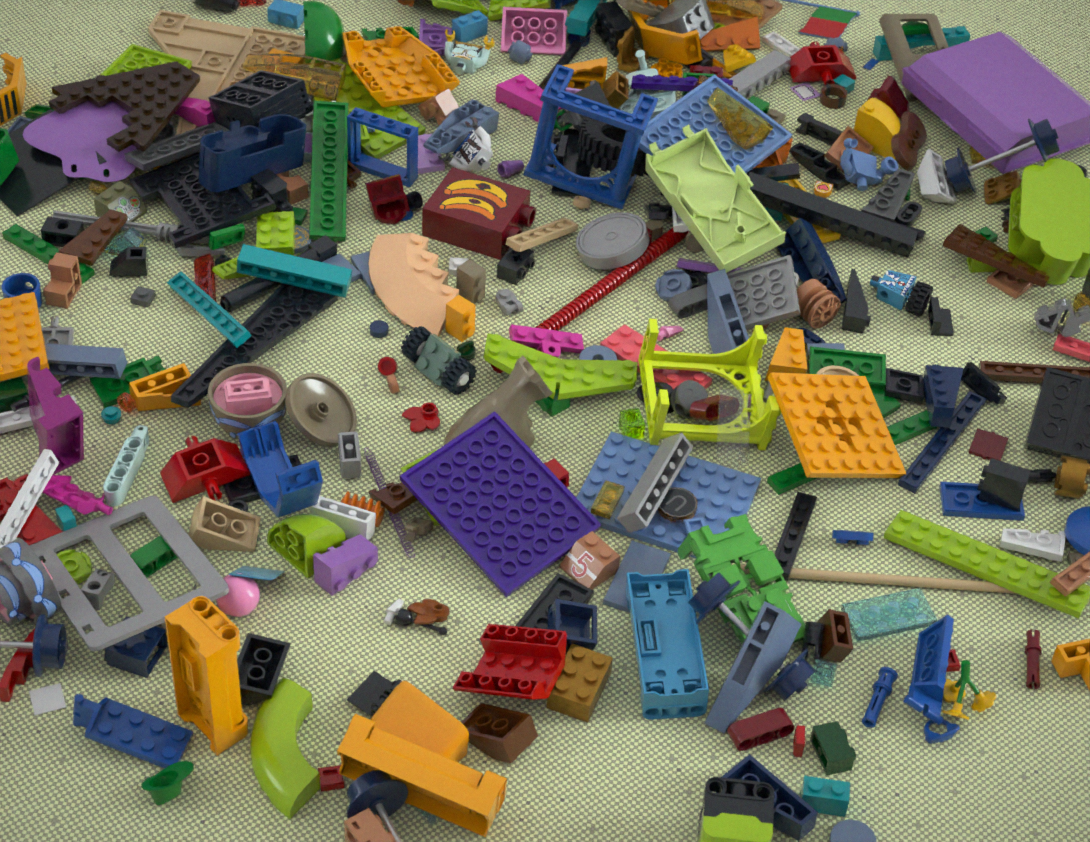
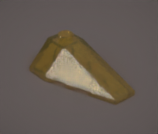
M718 87L707 100L711 109L721 121L722 126L730 135L731 140L745 150L762 143L774 128L766 120Z

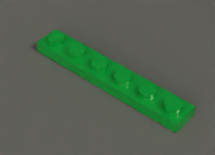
M17 224L2 232L5 240L46 264L49 263L50 259H53L56 252L59 253L60 249ZM79 262L81 282L83 284L93 277L95 273L93 268Z

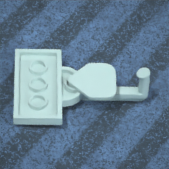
M638 50L635 53L639 61L640 71L631 72L626 76L629 80L630 88L633 76L638 74L645 76L658 75L657 69H648L643 50ZM632 89L628 93V100L618 109L632 114L641 93L658 98L657 105L651 116L652 119L677 101L676 91Z

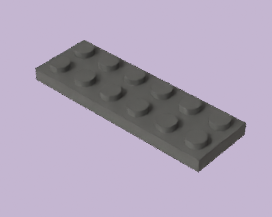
M212 122L150 144L144 152L136 149L125 153V160L143 171H150L156 166L166 165L170 161L180 160L189 154L198 153L200 151V140L204 135L220 130L226 132L229 129L216 122Z

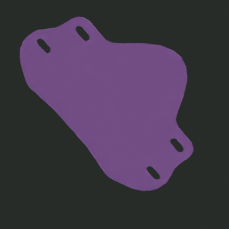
M87 100L62 114L53 111L30 123L23 131V137L27 143L62 160L63 173L68 177H84L102 182H115L125 179L136 168L135 165L125 160V153L136 150L134 145L120 152L107 145V138L129 127L122 123V116L130 112L114 101L97 107ZM96 151H97L107 162H105V163L99 165ZM75 164L77 166L76 172L71 171V165ZM105 169L109 170V177H104L103 171Z

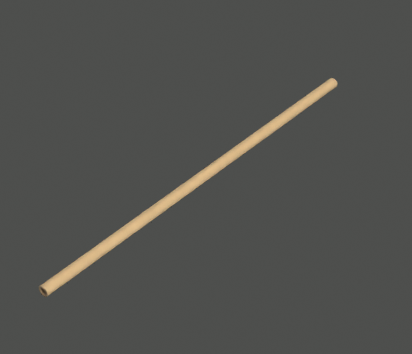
M740 564L744 573L749 574V569L745 570L746 565ZM792 568L789 577L794 579L1018 594L988 581L801 568Z

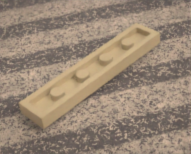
M564 217L507 238L506 245L513 248L516 252H522L577 231L578 224Z

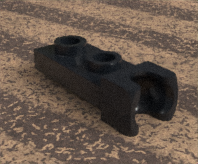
M808 113L801 114L797 119L801 123L796 128L797 133L804 136L809 135L831 146L842 133V131L814 119V116Z

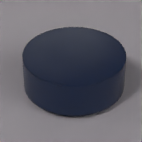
M377 320L370 324V334L373 337L383 338L387 336L389 326L385 321Z

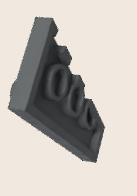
M898 169L888 179L886 185L878 190L877 195L872 197L861 211L895 222L913 182L915 173Z

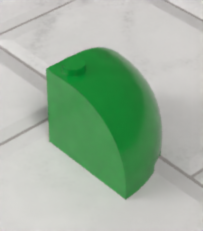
M303 1L306 62H323L343 57L345 55L342 36L344 27L338 14L324 3Z

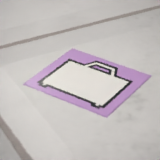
M808 82L790 87L803 101L820 96Z

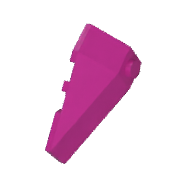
M187 97L175 112L176 115L199 127L215 122L210 102L206 100Z

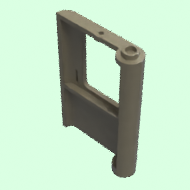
M887 13L879 19L901 82L904 74L902 69L911 66L924 55H913L911 53L900 22L926 21L937 51L949 46L936 14ZM902 85L908 101L919 100Z

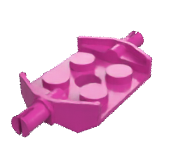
M51 476L42 492L48 497L72 507L83 515L94 511H101L106 515H110L113 511L112 507L103 503L104 493L102 497L96 498L93 493L79 489L77 485L70 483L72 476Z

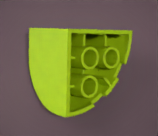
M297 514L287 517L273 525L267 535V544L306 578L314 575L313 554H324L328 552L327 548L332 546L338 548L342 546L341 543L343 541H346L345 532L341 527L324 517L313 514Z

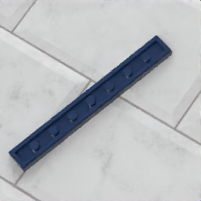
M969 391L954 410L950 428L940 427L906 470L907 474L899 479L898 486L916 494L986 404L987 399Z

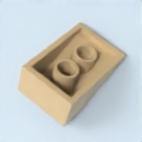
M203 496L193 510L189 537L197 546L205 549L254 552L261 517Z

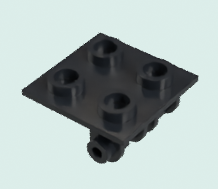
M373 671L350 695L347 701L372 717L402 680L398 679L391 682L376 671Z

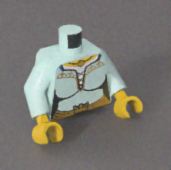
M446 29L445 36L447 42H445L444 55L455 73L459 75L464 72L472 74L476 69L487 63L490 54L489 49L495 43L493 38L491 42L487 43V36L483 40L485 48L484 46L458 41L453 43L455 31L453 30L452 35H448V29Z

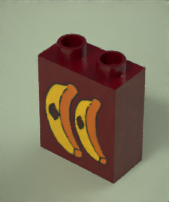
M452 167L422 208V236L501 260L508 249L511 248L506 245L507 238L522 233L523 227L530 228L534 222L536 208L530 206L531 191Z

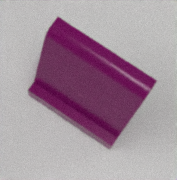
M37 356L27 364L29 411L39 440V457L44 449H49L59 461L52 474L53 476L84 460L83 411L69 394L63 397H56L62 394L61 384L48 368L40 370V358Z

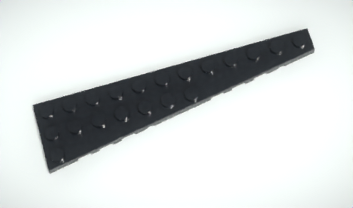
M283 283L242 324L252 336L238 348L226 340L171 395V402L186 408L191 407L208 394L211 380L220 371L236 364L252 363L283 339L326 308H329L338 300V296Z

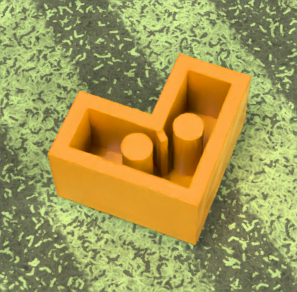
M1090 639L1057 645L1051 662L1060 678L1080 674L1090 691Z

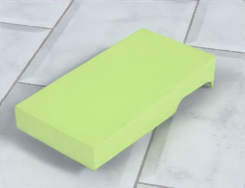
M690 125L683 127L682 130L686 138L662 151L658 148L656 141L649 144V149L653 155L646 154L645 171L719 270L725 269L726 273L784 243L786 232L779 228L750 190V186L752 187L754 184L750 181L749 176L739 165H736L735 173L733 172L707 128L695 134L690 129Z

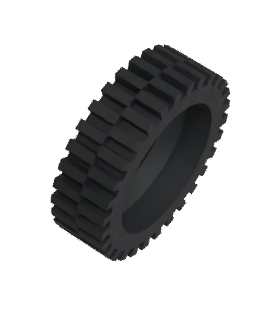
M585 118L580 126L577 145L578 156L581 157L582 161H586V164H593V167L596 169L601 168V171L604 172L607 170L613 171L618 163L626 130L592 118ZM638 148L631 176L634 177L635 174L639 177H643L644 174L649 176L645 171L646 153Z

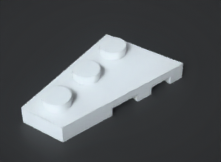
M1003 529L1000 547L1061 562L1066 535L1065 531H1059L1058 534H1049L1048 530H1041L1040 533H1031L1027 529Z

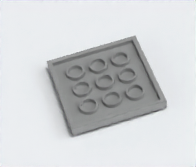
M790 255L727 273L746 330L754 328L755 325H766L800 315L794 268Z

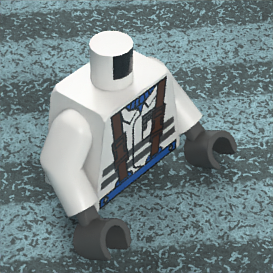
M470 117L473 124L470 125L469 122L465 121V125L469 128H474L475 131L472 129L452 154L453 158L450 157V153H446L445 158L438 157L442 161H449V164L457 169L467 172L472 170L479 172L481 169L487 170L490 167L488 160L493 156L491 137L481 126L477 125L478 121L476 118Z

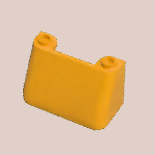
M404 680L399 683L370 719L376 722L377 728L453 761L460 762L467 755L469 740L467 728L408 681Z

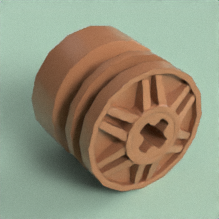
M810 279L797 289L800 316L813 328L826 326L837 315L841 304L840 299L827 290V287L819 280Z

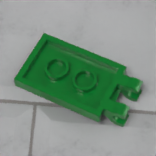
M155 356L147 361L145 358H141L128 363L120 379L92 377L90 378V383L103 407L106 408L123 402L124 393L130 395V382L166 370L167 368H163L162 360L159 356Z

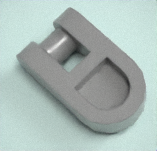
M501 289L496 293V303L505 316L511 315V312L516 311L518 313L523 311L522 302L518 301L512 291Z

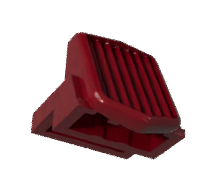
M887 76L881 88H874L868 100L870 98H877L884 102L894 111L898 118H901L905 111L909 112V103L892 76Z
M399 174L365 183L371 211L375 220L386 224H397L406 216L407 211H410Z

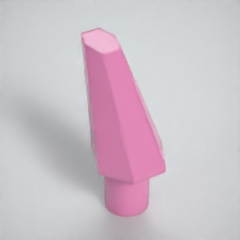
M661 326L657 340L661 341L664 337L674 336L683 332L684 329L680 326Z

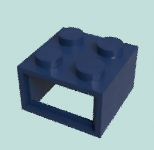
M555 599L548 610V629L566 631V652H568L571 644L590 650L596 647L597 605ZM591 616H592V639H590V618H591Z
M154 626L106 647L107 665L148 678L168 646L166 629ZM158 646V651L147 666L146 661L155 647Z

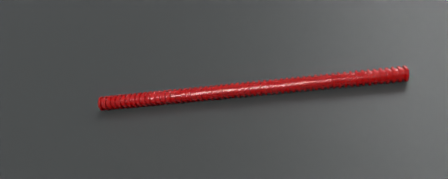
M671 228L649 244L639 258L613 270L535 328L559 331L683 240L689 231L674 232V228ZM491 364V367L495 372H503L501 369Z

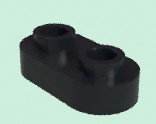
M907 202L898 212L896 223L912 226L920 217L922 206L917 202Z

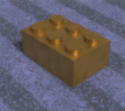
M571 644L565 656V666L547 698L546 708L588 723L611 675L613 657Z

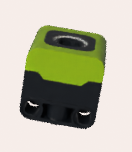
M722 777L709 778L706 781L703 807L699 816L697 842H771L774 815L773 787L765 782Z

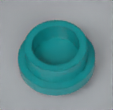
M115 406L106 407L102 410L101 417L107 424H116L121 418V410Z

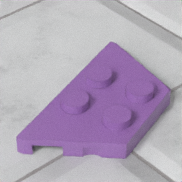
M420 19L419 40L437 52L439 56L444 55L445 42H447L445 31L448 29V35H452V28L441 26L437 23H433V25L426 24L425 19Z

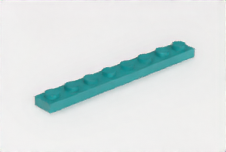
M182 271L167 282L172 290L236 348L244 344L252 336L244 326Z

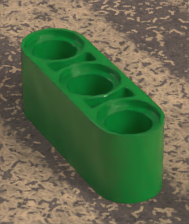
M158 536L130 555L146 578L178 558L161 536Z

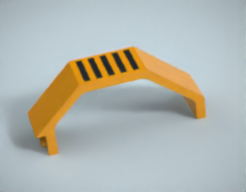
M642 0L645 3L649 1L655 6L658 4L665 8L669 6L668 0ZM628 10L629 20L635 27L634 37L641 49L649 52V56L660 59L665 58L669 61L686 65L702 60L697 30L681 34L648 26L645 24V21L649 15Z
M6 52L0 55L5 63L2 68L4 69L3 72L7 75L5 83L8 84V86L0 90V126L22 114L27 85L23 58L16 59Z

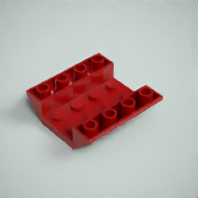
M488 624L480 638L485 652L474 672L462 671L453 686L454 691L532 700L547 699L565 666L567 633L560 630Z

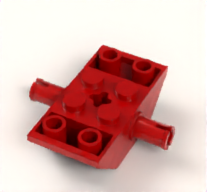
M817 41L816 45L815 42H811L809 46L802 47L790 57L789 73L793 82L823 81L825 86L827 84H835L834 79L842 74L851 79H856V74L849 57L836 45L820 46Z
M191 436L193 443L188 437L185 440L188 448L175 452L160 472L172 503L207 491L209 499L216 501L215 494L217 499L220 500L222 493L218 486L250 475L237 444L216 438L199 443L196 436Z

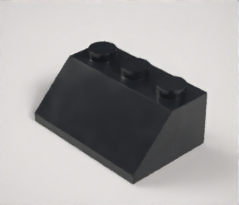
M251 633L247 634L237 660L241 704L250 706L272 698L291 643Z

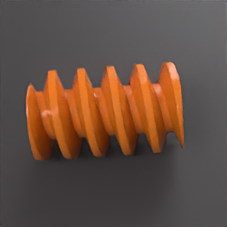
M347 491L341 503L376 513L375 527H378L385 514V507H381V501L378 500L373 505V499L370 498L368 503H366L365 496H362L360 501H358V494H354L353 498H350L351 493Z

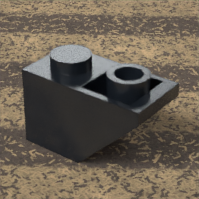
M127 247L111 260L110 276H147L149 264L147 247Z

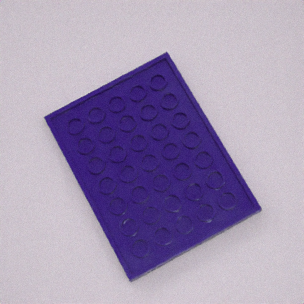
M495 411L401 474L399 478L505 597L511 595L567 554L577 540L591 531L596 533L602 526Z

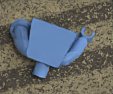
M847 138L844 140L846 150L843 151L840 157V166L844 171L846 180L857 184L858 191H865L868 189V185L883 182L884 174L892 175L898 170V163L892 157H886L881 162L880 169H877L876 156L852 149L857 146V139Z

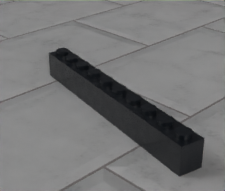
M749 172L750 181L754 184V186H750V190L764 207L798 219L801 218L809 223L907 258L914 248L918 231Z

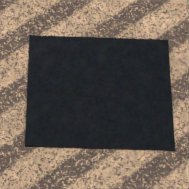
M51 109L9 133L19 162L0 186V200L17 217L81 178L66 176L63 173L62 160L59 157L37 149L24 140V129L35 120L53 112ZM96 151V155H97V158H98L99 165H100V164H103V163H105V162H107V161ZM75 164L71 165L72 172L77 171Z

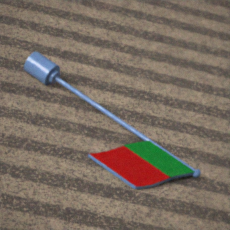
M781 0L818 7L811 15L807 24L798 32V34L826 39L840 37L849 22L855 16L858 17L860 15V11L855 12L798 0Z

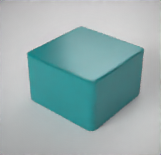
M842 74L834 79L835 84L841 85L847 90V94L854 90L855 80Z
M68 505L55 509L57 523L62 531L77 526L75 516Z

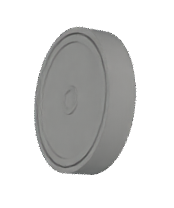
M626 212L611 213L594 219L581 229L576 238V247L581 261L591 268L602 270L622 267L633 262L645 252L649 245V234L644 220L635 214Z

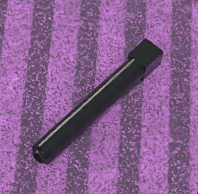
M325 235L308 244L309 249L296 256L323 262L337 255V244ZM255 277L222 295L220 305L224 310L232 312L283 283Z

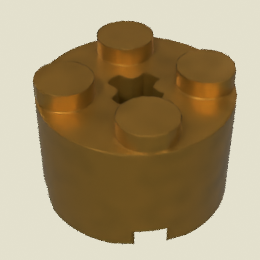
M1062 455L1060 461H1063L1062 466L1057 468L1054 488L1058 489L1054 491V495L1080 499L1087 492L1088 483L1084 482L1086 476L1090 474V463H1087V460Z

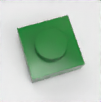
M986 226L974 231L977 234L983 235L992 243L997 241L998 235Z

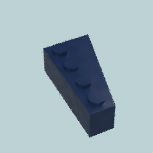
M936 364L925 365L923 388L930 426L950 428L963 368L946 367Z
M752 755L746 756L722 776V778L765 782L771 785L774 789L773 827L800 841L815 828L818 812Z

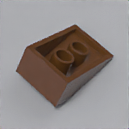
M480 703L461 721L469 732L468 742L491 758L510 764L538 737L531 714Z

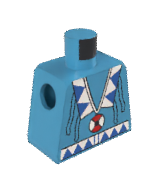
M888 270L883 278L873 275L869 285L878 288L877 299L902 310L915 286L916 276Z

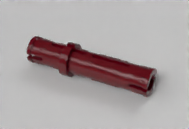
M1032 629L1026 632L1027 645L1025 646V654L1027 655L1026 687L1032 689V682H1034V689H1038L1040 687V655L1042 654V647L1040 646V632L1034 629L1033 637Z

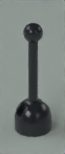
M400 608L395 624L406 627L414 623L415 619H413L412 613L409 610ZM417 624L438 631L440 635L447 634V628L445 627L439 628L431 624Z

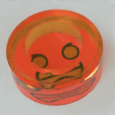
M124 392L117 397L119 406L125 412L130 413L136 408V402L130 394Z

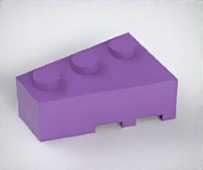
M361 534L341 543L342 546L338 548L333 546L327 548L328 552L324 554H313L314 581L331 596L338 591H342L347 584L354 579H358L363 572L374 567L378 562V547Z

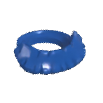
M943 719L941 724L947 727V732L939 734L929 729L930 725L935 724V722L929 720L924 726L925 741L930 744L944 742L952 738L960 727Z

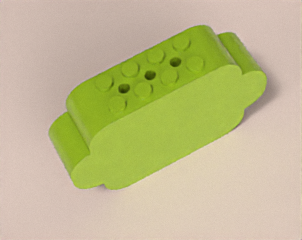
M1059 158L1049 159L1043 166L1030 165L1023 170L1021 184L1013 190L1010 197L1008 252L1015 254L1017 258L1037 270L1045 272L1050 277L1048 284L1052 285L1064 284L1070 276L1084 277L1090 268V179L1084 177V173L1078 165Z

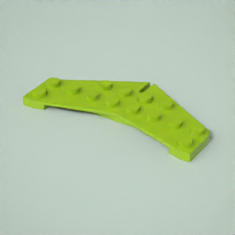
M487 334L484 360L511 374L516 361L524 356L552 391V394L549 396L554 399L556 388L559 389L558 400L631 390L635 387L638 362L631 360L559 359L503 338L498 334Z

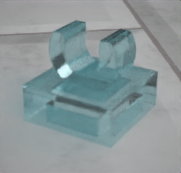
M816 659L814 664L816 671L812 674L810 682L832 687L837 664Z

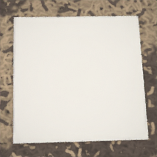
M60 683L29 691L35 715L66 707Z

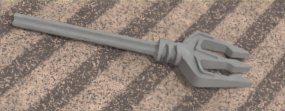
M55 210L53 212V217L82 221L83 225L90 226L100 218ZM126 221L120 230L154 235L157 237V240L170 241L167 233L178 230L182 226L180 224H164L163 222H160L158 225H149ZM210 235L191 243H209ZM191 243L176 248L180 256L225 254V249L223 248L211 250L209 247L191 245Z

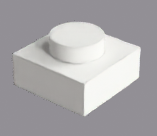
M450 257L449 275H457V267L466 262L468 258Z

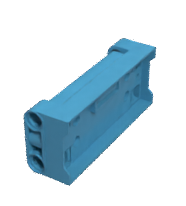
M678 569L673 573L651 575L628 572L625 593L627 607L630 610L641 686L640 699L643 717L654 720L704 715L707 711L709 687L698 624H696V611L688 603L693 597L689 569Z

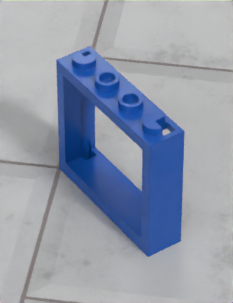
M355 107L347 116L348 160L360 171L380 178L399 174L402 184L411 187L418 178V128ZM360 124L407 139V169L362 154Z

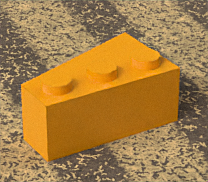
M185 363L130 382V396L134 399L137 410L146 411L184 407L171 402V395L191 374ZM199 400L192 406H200L201 400Z

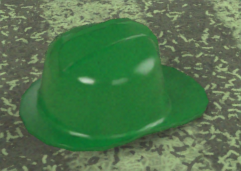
M190 761L173 763L156 775L144 780L141 788L150 792L156 805L169 802L180 795L182 780L191 774L194 764Z

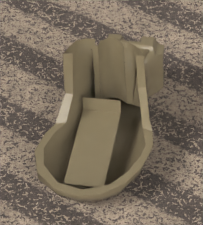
M522 356L516 361L509 377L496 390L469 408L452 425L445 437L444 445L495 411L530 448L535 441V436L530 430L533 423L527 416V412L535 401L547 398L552 394V391L533 366Z

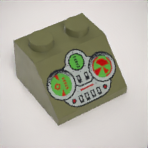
M121 181L94 198L96 215L102 217L112 209L127 214V221L134 222L147 213V208L133 188Z

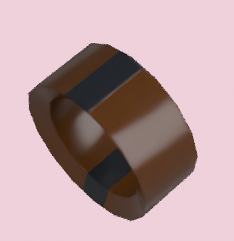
M827 84L822 87L820 102L823 106L838 109L846 104L847 90L843 86ZM827 95H835L839 99H832L827 97Z

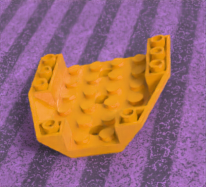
M401 26L386 28L384 39L364 40L358 31L342 33L350 68L371 96L382 107L422 103L448 88L452 91L460 84L458 78L437 52Z

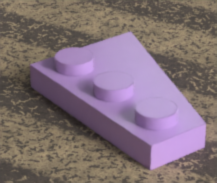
M432 134L418 136V174L445 170L444 161L438 157H442L441 154H436L423 147L425 141Z

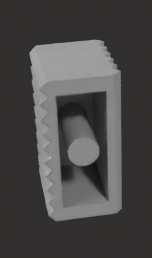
M356 431L339 433L338 451L341 477L343 479L361 477L358 433Z

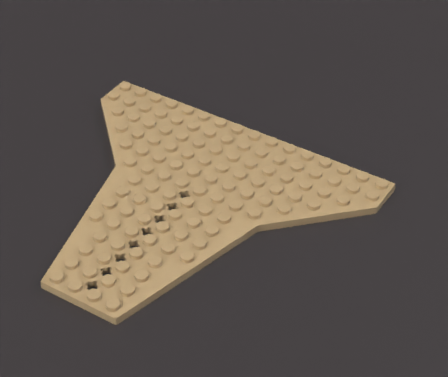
M159 10L148 26V33L164 53L192 61L190 70L200 75V82L188 96L190 98L209 101L208 97L260 70H264V58L272 48L303 56V71L301 74L327 62H306L304 35L251 26V28L190 18V15L165 10ZM345 50V55L340 59L349 65ZM179 116L176 135L199 126Z

